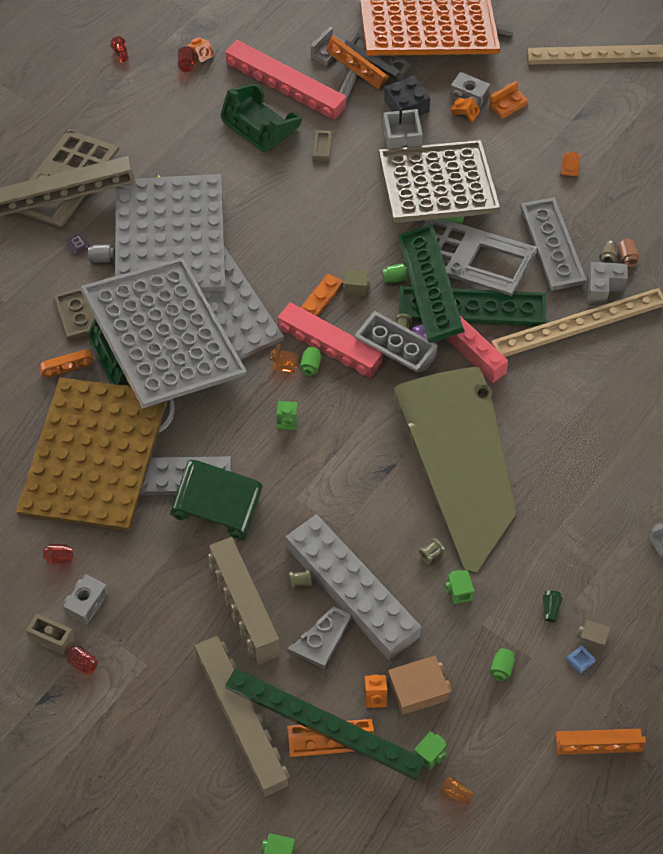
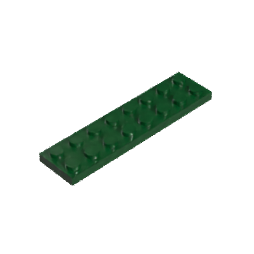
M429 224L398 235L428 342H436L465 332L433 225Z
M400 286L399 314L410 315L412 321H422L413 287ZM452 289L459 314L468 323L539 326L546 323V293L514 291L512 296L494 290Z

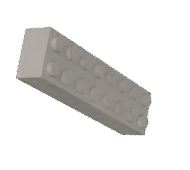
M317 514L285 536L286 548L305 569L310 570L311 576L341 609L352 615L351 620L389 661L420 638L421 625Z

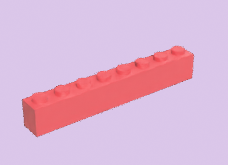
M236 40L225 51L226 64L230 67L240 70L242 73L255 78L257 81H261L270 88L280 91L284 95L310 107L312 110L320 112L326 117L335 120L346 109L345 95L239 40Z

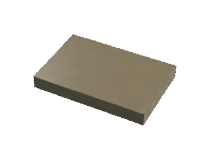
M81 288L53 295L68 341L88 336L89 329L95 318L80 291Z

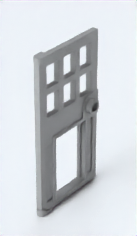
M431 219L425 220L424 226L432 224L446 228L444 234H436V238L439 241L438 244L442 257L451 259L449 264L445 266L448 277L510 296L514 293L528 264L538 247L449 220ZM451 231L465 234L462 241L449 238ZM447 243L458 248L453 254L441 250L443 245ZM485 247L523 259L514 278H507L470 266L479 248Z

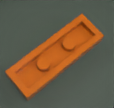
M328 273L300 308L318 317L342 288L343 281Z

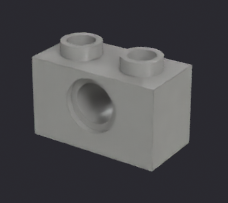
M460 72L451 84L450 97L456 100L459 98H474L480 109L489 97L490 84Z
M85 574L83 579L78 580L75 590L71 596L66 597L63 603L65 614L87 626L109 594L106 584ZM83 597H88L87 600L80 601Z

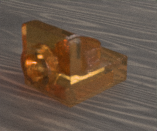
M277 344L275 350L272 349L270 360L273 361L274 369L295 373L299 354L281 350V344Z

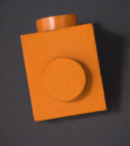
M198 37L187 44L188 50L196 53L199 62H204L214 56L208 40Z
M459 98L450 109L452 115L466 114L470 122H473L480 113L474 98Z
M571 151L563 154L561 175L578 177L581 155Z
M377 674L365 676L366 707H387L386 676Z

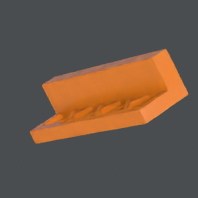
M335 36L330 38L326 52L378 90L388 81L389 76Z
M372 719L347 721L374 734ZM302 725L287 726L290 757L355 752Z
M641 729L556 731L555 733L557 755L642 752L646 744V737H642Z

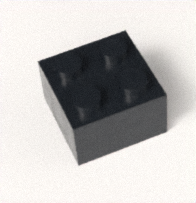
M415 76L385 86L384 101L391 112L399 111V123L402 120L403 110L417 109L419 116L430 112V97Z

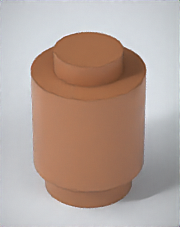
M631 239L622 240L618 244L622 263L627 264V267L636 265L639 254L635 241Z

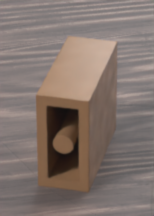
M436 656L388 670V681L401 715L449 701L452 688L449 680L445 681L443 664L441 661H437Z

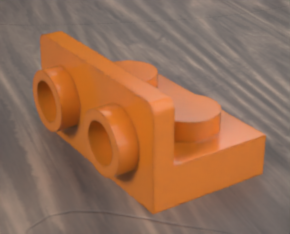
M515 81L490 96L489 108L501 119H504L526 106L528 99L518 90V82Z

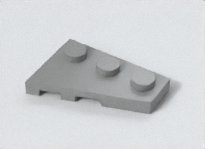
M333 606L316 622V625L301 635V638L295 644H291L287 648V652L324 669L351 621L352 615Z

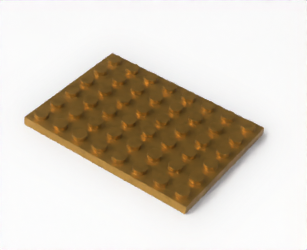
M59 378L16 513L20 516L130 531L168 400L142 408L130 386Z

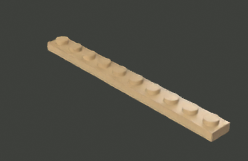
M663 45L528 48L527 56L529 65L663 61Z
M659 288L492 340L491 345L504 357L663 307V294Z

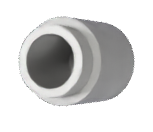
M111 244L93 245L88 248L89 261L94 263L112 262V259H115V248H112Z

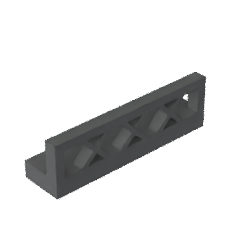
M359 33L355 35L351 42L345 41L344 44L398 81H401L411 66L410 63L396 55L390 56L391 62L389 63L381 60V57L387 55H366V47L360 48L356 45L358 40L361 39L364 41L365 46L364 36ZM402 63L404 67L399 71L394 65Z

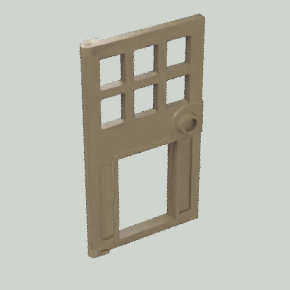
M68 129L30 180L85 167L89 162L97 164L112 160L119 151V146ZM70 139L78 141L73 150L65 148ZM84 144L93 146L87 155L79 152ZM98 149L107 151L102 159L93 157ZM60 153L69 155L63 163L55 161ZM75 157L83 160L77 168L69 166ZM85 195L63 200L52 216L31 209L15 213H20L62 228Z

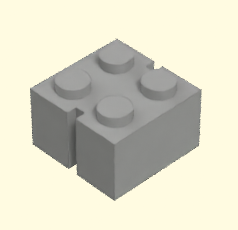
M417 109L403 110L401 125H399V111L383 113V130L387 149L422 146L423 134Z

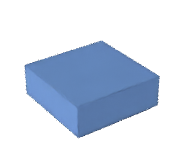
M583 645L566 658L579 674H582L596 662V659Z

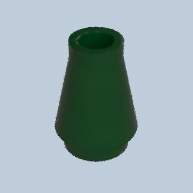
M547 590L545 595L542 596L544 620L556 622L563 598L560 592Z

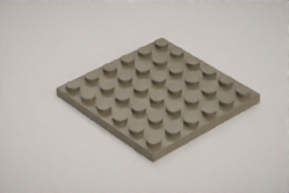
M481 140L379 150V158L393 223L500 213L499 202Z

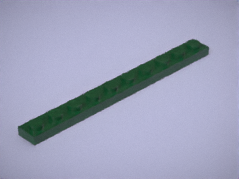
M236 668L225 684V689L411 779L417 780L426 762V759Z

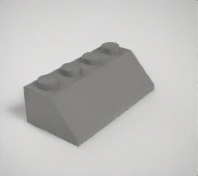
M376 311L371 314L354 335L355 339L415 372L426 371L436 359L437 344L429 343L426 338Z

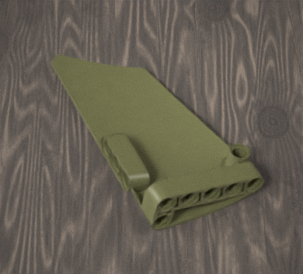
M480 367L451 370L408 381L396 386L393 395L399 412L404 413L409 436L425 475H428L463 568L474 573L479 571L517 514L492 404V391L487 386ZM483 393V394H485L487 397H486V398H481V397L478 396V394Z

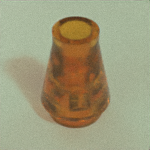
M449 776L446 777L440 789V792L445 797L463 801L469 804L474 793L455 777L450 778Z

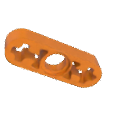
M85 349L46 360L39 365L42 377L50 378L88 367L93 364L94 358L92 352Z

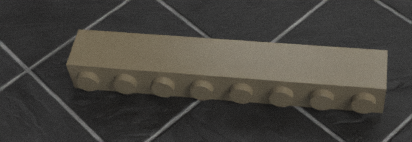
M129 156L1 187L0 216L135 183Z
M218 636L194 645L197 658L264 797L288 787V778H290L285 765L281 767L279 763L281 759L276 747L272 748L270 741H272L268 730H263L261 723H263L261 715L258 711L255 712L252 707L254 702L225 689V684L236 668L234 660L232 658L229 659L226 654L228 649L225 642H220Z

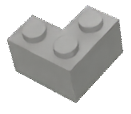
M591 262L588 273V304L606 305L609 291H625L628 279L627 264Z

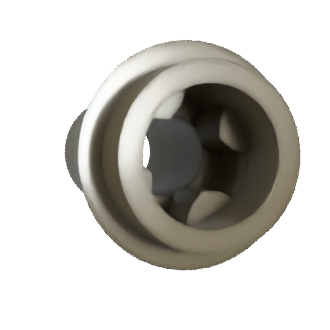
M606 242L599 256L600 262H617L615 242Z

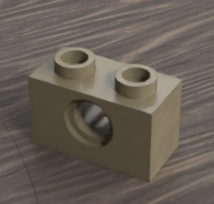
M37 613L26 629L29 641L64 657L75 641L71 628Z

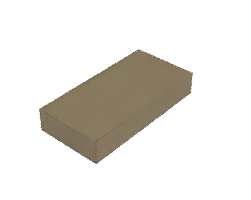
M315 130L312 160L330 161L332 131Z

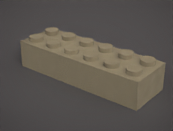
M230 537L209 545L210 553L207 555L210 561V570L213 575L216 574L218 588L225 594L224 600L227 607H231L233 612L231 615L235 625L239 624V633L242 641L247 642V651L250 659H255L258 666L280 657L279 637L233 538Z

